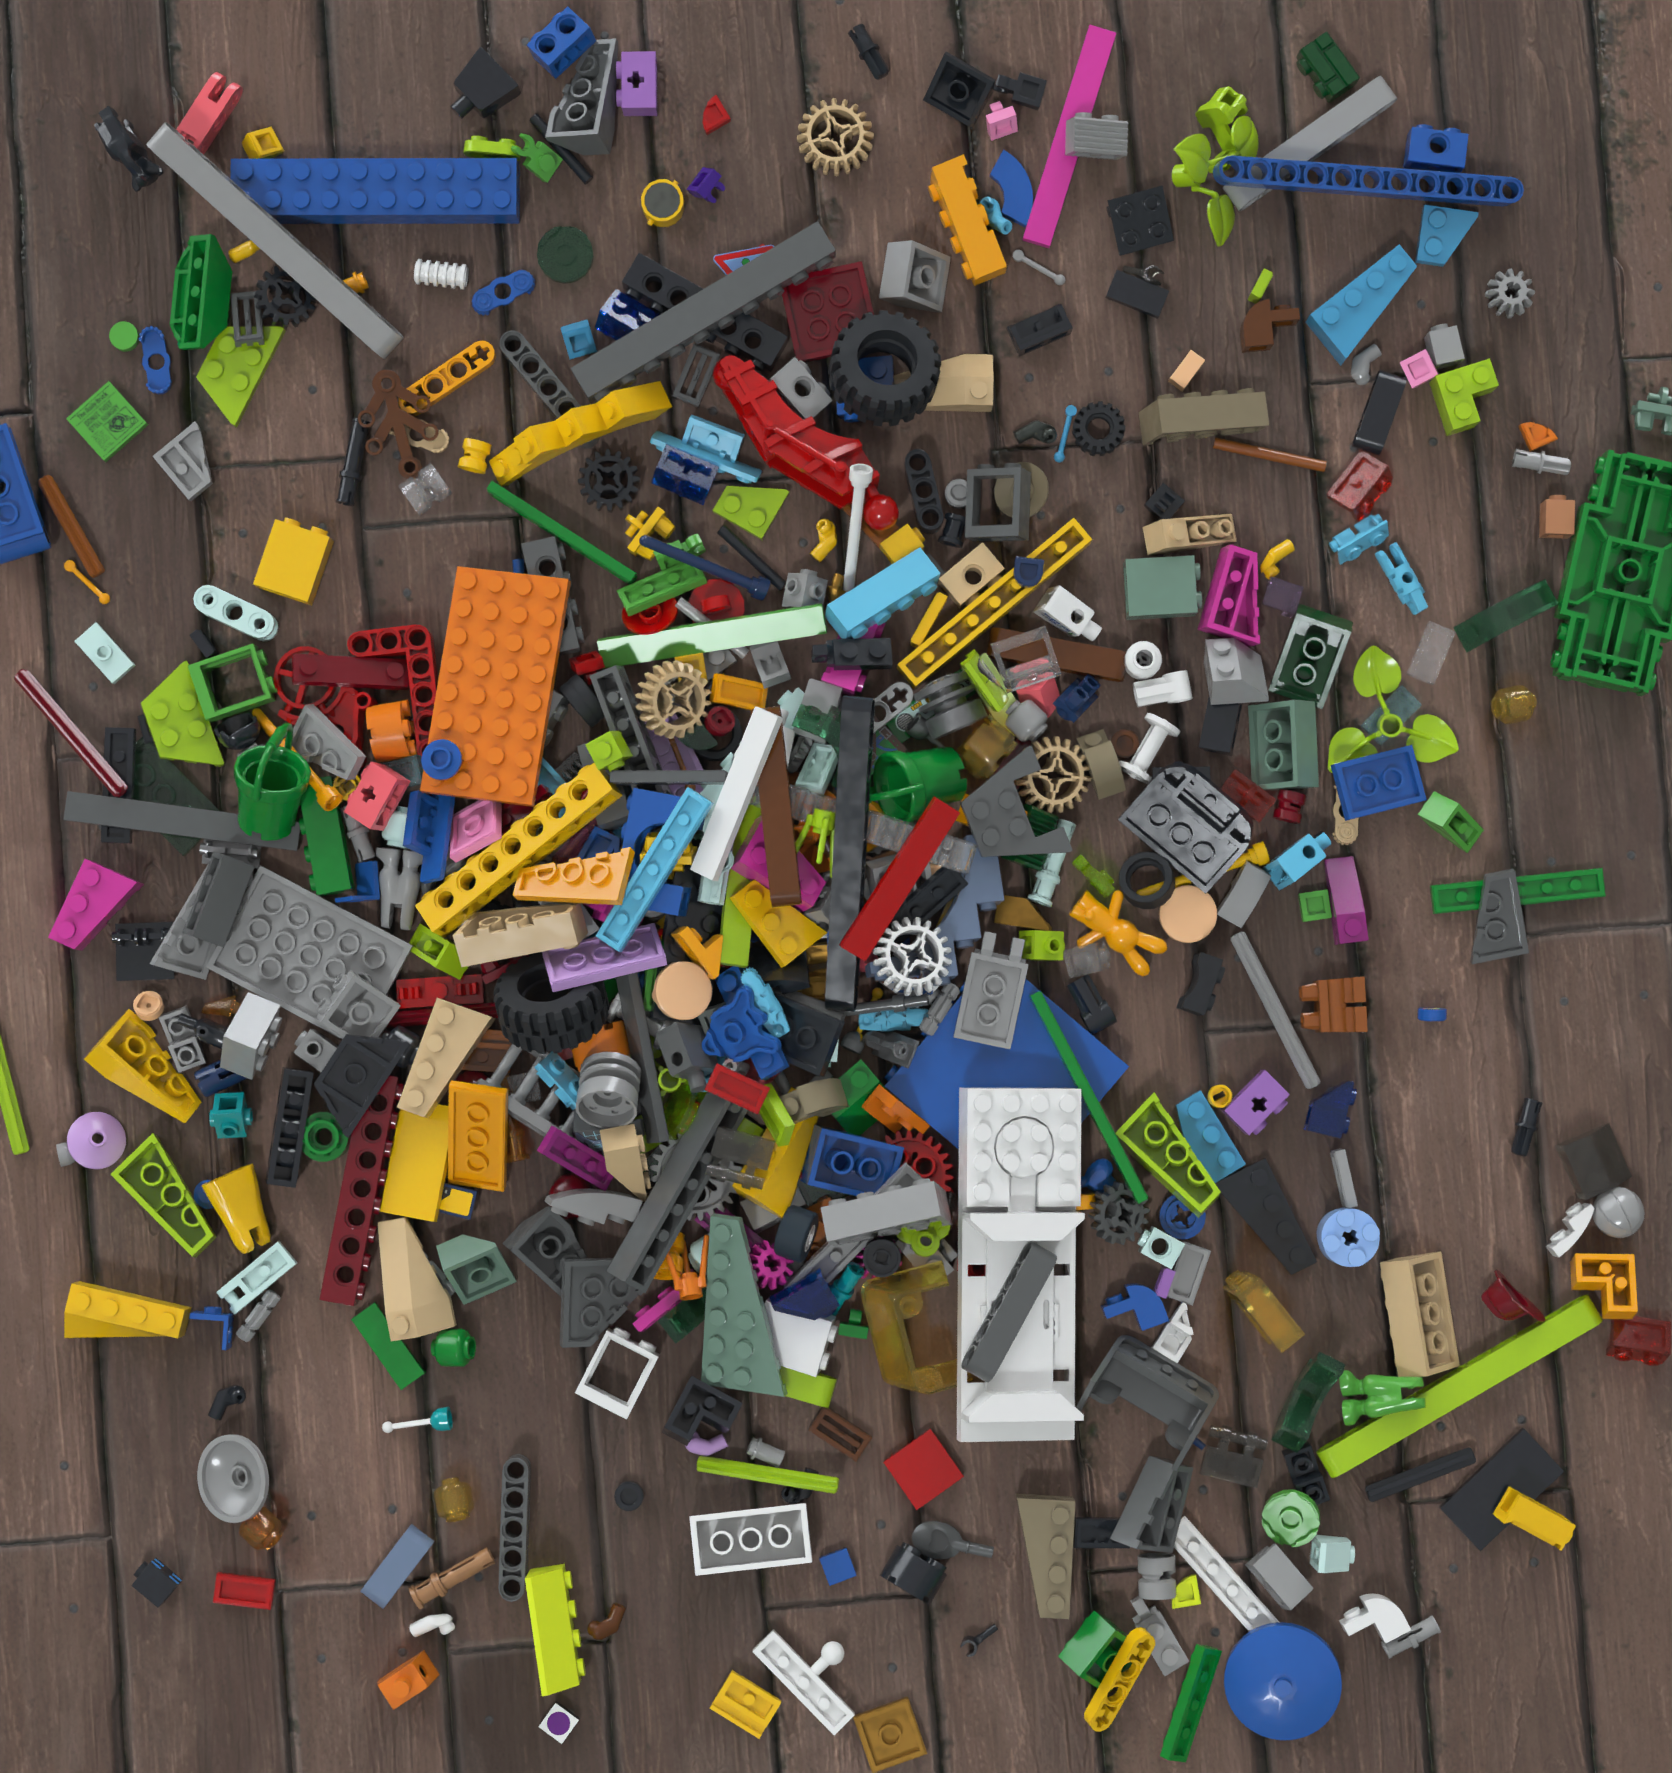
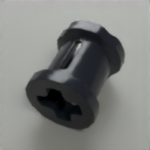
M945 513L946 523L942 536L938 538V542L947 546L962 548L963 542L961 540L965 529L966 517Z

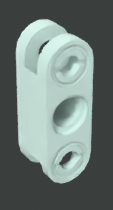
M205 585L198 588L194 594V605L199 611L260 641H270L278 633V622L270 613L217 587ZM213 598V602L208 605V600ZM235 607H241L243 610L242 616L238 620H231V610ZM265 622L264 628L259 629V625Z

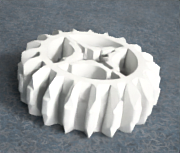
M908 917L902 919V926L898 921H893L891 923L892 930L887 928L883 933L886 938L881 937L877 943L882 947L873 949V954L881 956V958L873 961V965H882L883 969L877 972V976L880 977L884 974L888 976L884 981L885 986H888L892 981L896 983L893 988L895 993L899 992L903 986L905 996L911 994L912 987L916 996L922 995L923 988L928 993L933 991L932 983L939 986L942 984L940 976L945 977L949 973L943 966H948L952 963L951 959L944 957V955L951 952V948L942 947V944L948 941L947 937L938 939L936 935L940 933L941 929L937 927L930 931L931 921H926L923 927L920 926L921 920L919 917L913 920L912 925ZM901 935H917L912 945H905L903 943L899 945L894 942ZM925 942L930 945L933 951L934 962L924 952ZM916 948L915 953L917 955L915 957H918V959L908 966L910 961L908 960L909 956H906V954ZM890 951L900 961L899 972L891 962ZM913 968L921 970L926 968L931 971L927 977L921 979L907 978Z

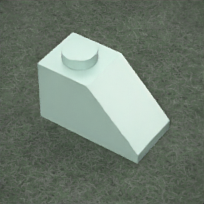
M1316 1535L1311 1540L1310 1564L1318 1573L1349 1571V1563H1354L1355 1547L1351 1546V1541L1347 1537Z

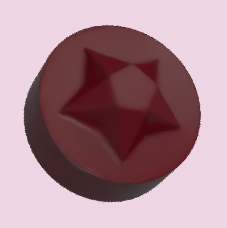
M723 706L712 708L705 717V727L714 736L722 737L727 735L735 725L733 713Z

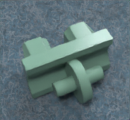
M1661 387L1658 394L1648 393L1647 401L1650 402L1639 400L1636 405H1632L1630 414L1635 415L1636 430L1651 431L1654 419L1663 420L1661 433L1672 436V406H1669L1672 405V397L1668 396V387Z

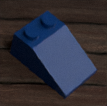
M814 1124L800 1181L810 1186L853 1196L864 1192L875 1193L899 1169L904 1147Z

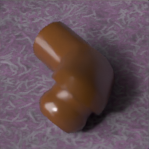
M613 1603L607 1619L601 1622L593 1620L589 1623L587 1627L588 1634L596 1640H602L616 1633L620 1627L626 1607Z

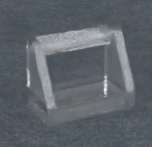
M1046 626L991 644L1007 693L1061 676L1059 664ZM1044 639L1049 655L1005 669L1000 655L1001 652Z

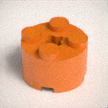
M408 700L366 708L367 730L370 729L372 737L369 741L376 762H388L418 756L415 739L413 740V737H415L414 721H409L411 710Z
M624 1020L603 1025L597 1035H592L591 1040L586 1043L581 1042L577 1048L571 1049L578 1072H580L581 1064L585 1058L595 1053L617 1052L630 1057Z

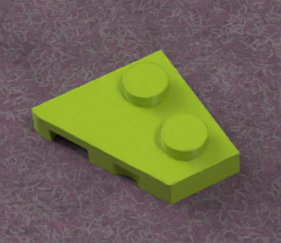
M726 486L713 509V513L763 540L790 493L786 489Z

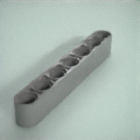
M1378 76L1263 158L1312 162L1388 109L1398 98L1383 77ZM1252 166V176L1257 180H1261V169L1258 166ZM1281 168L1279 176L1285 181L1290 178V173L1287 169ZM1236 186L1223 187V190L1239 212L1273 190Z

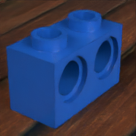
M567 6L562 12L557 13L542 31L533 35L527 47L533 58L556 79L596 42L591 28ZM554 48L551 52L546 53L547 50Z

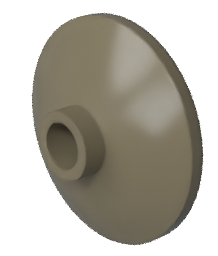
M1017 462L1022 465V468L1031 472L1030 517H1032L1045 505L1049 494V483L1045 473L1038 466L1029 462ZM1014 478L997 479L994 488L995 501L999 509L1012 518Z

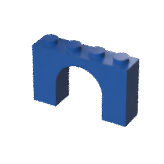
M633 788V793L629 794L627 799L628 819L623 824L621 838L624 839L622 849L631 847L635 852L628 882L640 864V853L642 852L647 834L660 826H664L680 800V796ZM704 820L698 830H703ZM664 883L648 910L676 916H686L692 888Z

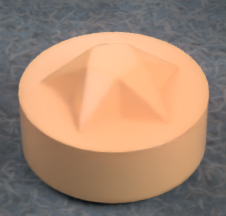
M154 991L140 993L133 1003L137 1016L144 1021L155 1020L164 1011L162 998Z

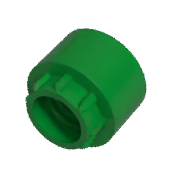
M330 1111L318 1112L306 1119L302 1151L309 1158L319 1162H327L342 1157L349 1150L351 1135L348 1138L343 1134L342 1128ZM324 1128L329 1129L333 1136L332 1141L328 1145L323 1144L319 1139V1133Z

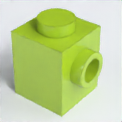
M609 731L585 744L598 770L616 771L625 766V760L633 757L620 731Z
M1019 931V939L1025 940L1022 959L1038 961L1063 960L1065 950L1064 932Z

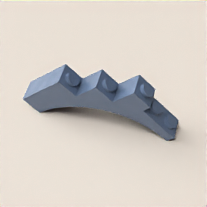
M966 835L961 840L962 864L960 874L968 882V885L953 898L950 908L937 926L941 929L940 933L936 935L938 939L945 936L948 941L942 944V947L951 948V952L944 955V957L952 960L950 965L943 966L949 973L945 977L940 976L942 984L939 986L951 984L950 980L958 976L954 944H956L957 949L969 948L974 946L973 942L981 938L977 907H979L980 912L997 909L996 905L1004 901L998 856L981 857L973 835ZM925 942L924 952L934 962L933 951L930 945ZM916 948L906 954V956H909L908 960L910 961L908 966L918 959V957H915L917 955L915 953ZM896 956L891 957L894 968L899 972L901 966L899 959ZM869 962L865 966L866 978L875 977V981L878 982L885 981L888 976L886 974L880 977L877 976V972L883 969L882 965L874 966L873 962ZM913 968L907 978L921 976V971H923V977H927L931 971L926 968L924 970Z

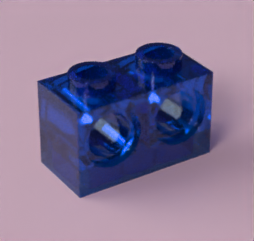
M666 444L651 483L704 505L719 467Z

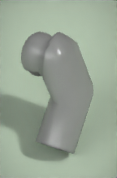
M1372 344L1352 360L1351 376L1358 385H1365L1370 381L1371 376L1368 374L1370 363L1382 355L1376 344Z

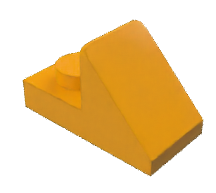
M678 927L671 933L690 960L700 966L710 979H716L719 976L723 943L722 934L713 935L702 945V937L692 927Z

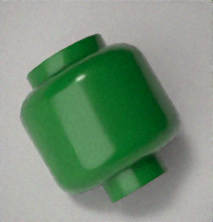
M464 1329L441 1330L437 1334L436 1339H433L431 1342L432 1356L436 1357L439 1365L445 1367H464L474 1358L476 1353L475 1338Z

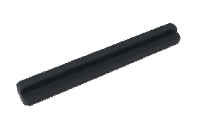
M1467 1447L1369 1484L1365 1487V1492L1369 1501L1375 1502L1475 1464L1476 1458L1472 1449Z

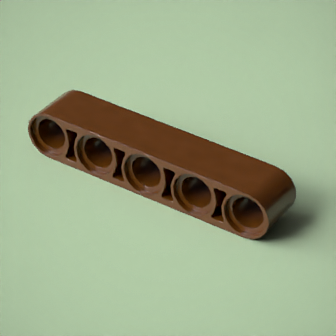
M991 628L986 653L991 659L1081 676L1089 674L1097 679L1124 682L1126 671L1124 665L1125 651L1003 628Z

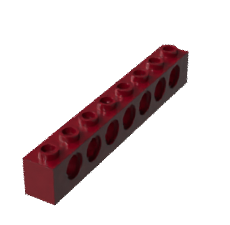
M389 1075L377 1094L383 1095L387 1099V1107L383 1111H378L375 1109L372 1101L351 1134L319 1300L355 1306L359 1300L363 1301L366 1283H362L364 1271H369L372 1255L368 1254L369 1244L375 1242L377 1226H373L375 1214H380L382 1198L379 1197L381 1186H385L388 1169H384L386 1157H391L394 1142L390 1140L392 1129L397 1127L399 1112H395L397 1100H400L405 1084L401 1083L402 1077ZM372 1123L378 1124L382 1129V1134L377 1140L372 1139L368 1135V1128ZM366 1152H372L376 1157V1164L372 1168H368L363 1164L362 1158ZM361 1180H365L370 1184L371 1191L367 1196H361L357 1191V1184ZM355 1209H360L365 1214V1221L361 1225H357L352 1221L351 1214ZM353 1237L358 1240L360 1247L357 1253H351L347 1250L346 1241L348 1238ZM343 1266H348L353 1270L354 1278L351 1282H346L341 1278L340 1271Z

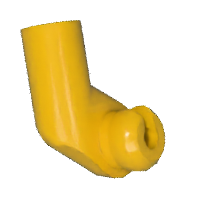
M249 240L230 249L228 254L230 259L237 263L252 256L260 248Z
M826 518L820 519L817 522L816 529L818 530L819 544L810 552L811 556L819 563L837 544L836 527L833 522Z
M1286 539L1270 549L1260 565V571L1265 574L1267 579L1270 580L1278 575L1280 570L1275 564L1294 552L1295 548L1290 540Z

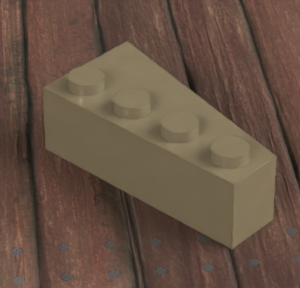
M1254 388L1238 390L1237 394H1228L1227 390L1211 392L1210 396H1201V392H1192L1185 394L1182 398H1175L1174 394H1164L1158 396L1156 401L1138 412L1143 446L1153 445L1154 441L1166 437L1167 443L1188 438L1191 436L1190 434H1194L1196 439H1203L1217 435V431H1221V436L1259 432L1269 426L1265 392H1255Z

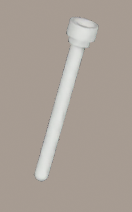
M866 464L850 466L849 480L854 490L843 590L846 593L855 587L865 488L872 482L873 468Z

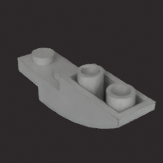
M591 1188L562 1191L548 1195L545 1198V1202L552 1206V1212L565 1217L570 1212L578 1215V1221L594 1226L595 1222L604 1224L608 1214V1219L620 1224H624L625 1220L634 1222L641 1211L639 1209L643 1202L636 1196L626 1193Z

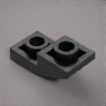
M1309 1441L1282 1450L1281 1452L1295 1490L1307 1494L1315 1501L1316 1505L1329 1501L1330 1497Z

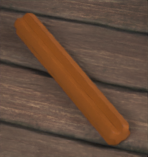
M50 475L40 478L38 485L88 574L92 578L105 572L103 565L54 478Z

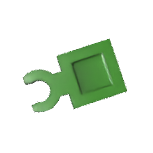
M520 133L519 137L524 140L525 146L521 150L519 147L512 145V152L516 155L527 157L522 165L541 181L548 183L563 159L543 142L538 141L535 145L531 136Z
M699 534L688 537L683 543H680L679 540L667 543L696 556L706 552ZM653 551L661 571L681 563L678 560Z

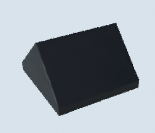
M945 52L923 101L972 128L994 92L995 79Z

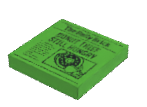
M109 381L66 418L105 462L148 426L147 422Z

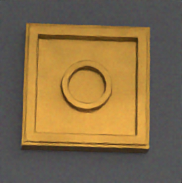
M908 1696L853 1716L872 1773L927 1754Z

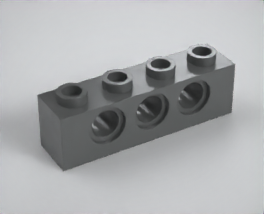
M555 536L521 543L528 574L544 576L541 574V567L545 563L550 562L556 565V569L552 575L547 577L569 579L571 581L570 588L573 587L569 570L564 571L562 560L567 559L563 543L558 544ZM570 596L568 597L565 619L568 620V626L562 634L559 656L580 652V644L585 643L582 627H576L574 616L579 615L575 598L570 599Z

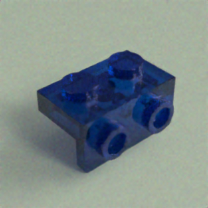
M616 289L600 309L595 328L617 341L660 314Z

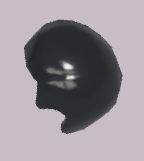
M246 712L223 721L215 727L214 731L224 747L231 750H242L250 747L259 738L261 726L256 716Z

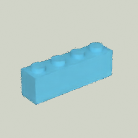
M921 547L827 604L825 618L841 639H859L874 624L881 625L891 617V614L898 609L904 611L914 603V599L921 595L924 597L934 592L937 588L940 572Z

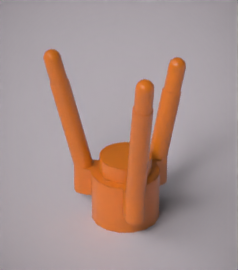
M707 1234L704 1235L699 1277L696 1272H690L685 1240L684 1253L681 1254L684 1273L680 1275V1279L670 1252L665 1257L673 1278L674 1290L679 1291L680 1300L701 1298L703 1296L702 1288L707 1287L706 1269L709 1250V1235Z

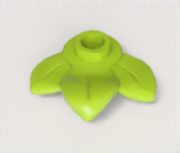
M941 1221L930 1223L928 1229L916 1231V1229L908 1230L907 1227L901 1228L902 1231L896 1237L899 1241L910 1244L912 1250L917 1255L929 1257L937 1252L940 1240L949 1233L950 1225L942 1226ZM927 1237L930 1239L931 1244L924 1246L921 1244L920 1239Z

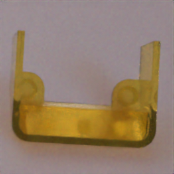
M942 1260L895 1272L888 1277L872 1278L867 1280L861 1287V1299L883 1380L889 1385L922 1394H933L957 1387V1359L933 1366L926 1365L915 1368L903 1319L916 1316L922 1310V1292L949 1286ZM967 1371V1382H973L972 1374Z

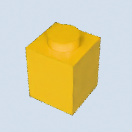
M907 523L881 542L879 548L889 562L894 564L919 547L924 551L925 546L923 542L925 538L916 527L911 529Z

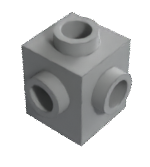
M801 569L800 573H788L782 607L789 609L823 604L828 580L817 577L818 572L808 569Z

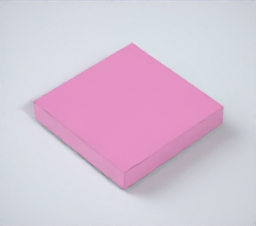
M478 800L453 814L450 832V858L455 863L502 838V803Z

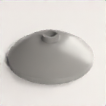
M236 1434L220 1436L211 1441L204 1449L198 1464L197 1480L200 1495L206 1507L214 1516L228 1523H239L254 1517L263 1507L269 1490L268 1468L261 1451L252 1441Z

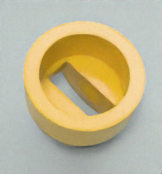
M1215 1085L1210 1088L1207 1098L1213 1107L1223 1108L1231 1103L1232 1092L1225 1085ZM1223 1091L1225 1096L1214 1101L1213 1096Z

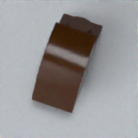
M1269 299L1256 303L1248 311L1241 324L1240 340L1242 353L1270 350L1274 345L1272 328L1296 326L1300 320L1299 308H1291V305H1278L1274 307V310H1270Z

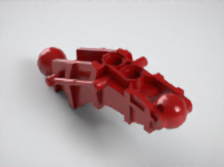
M733 355L722 357L713 368L712 376L714 382L729 400L745 431L769 468L773 467L799 483L803 488L812 491L839 509L851 504L854 487L849 480L850 466L866 464L873 468L862 450L863 445L859 438L851 439L825 432L815 427L816 422L812 416L803 420L781 399L776 392L777 385L774 380L769 382L755 371V365L751 359L743 362L739 357ZM873 468L872 482L865 488L863 517L866 524L872 529L883 531L890 529L899 518V509L896 502L890 496L879 494L877 491L880 474Z

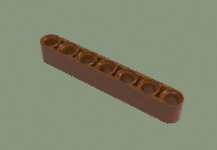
M780 706L763 708L782 717ZM782 722L758 780L772 908L802 904Z

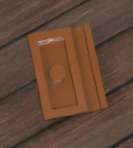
M487 1030L476 1049L473 1050L465 1062L462 1070L495 1072L512 1043L505 1038L502 1031Z

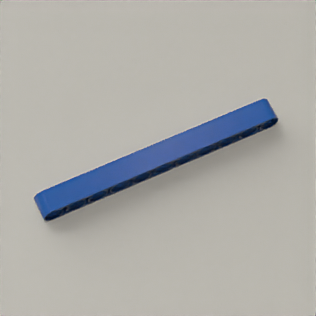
M1227 156L1217 162L1213 169L1215 181L1224 186L1500 207L1517 202L1521 199L1524 192L1523 184L1514 177L1245 156ZM1224 164H1230L1233 167L1234 176L1232 178L1227 177L1223 173ZM1252 166H1258L1261 169V180H1257L1252 176ZM1281 168L1289 171V182H1285L1280 178L1279 171ZM1309 170L1316 172L1318 175V182L1316 184L1309 182L1307 178ZM1337 172L1345 176L1346 183L1344 186L1337 184L1335 180ZM1365 174L1372 177L1374 182L1372 188L1366 187L1363 183ZM1393 176L1401 181V189L1399 191L1395 190L1391 185ZM1421 178L1425 179L1429 184L1427 193L1423 192L1419 187ZM1448 181L1455 183L1457 188L1455 195L1448 192ZM1476 183H1480L1484 188L1482 197L1478 196L1475 192ZM1504 185L1511 189L1512 195L1510 199L1506 198L1502 193Z

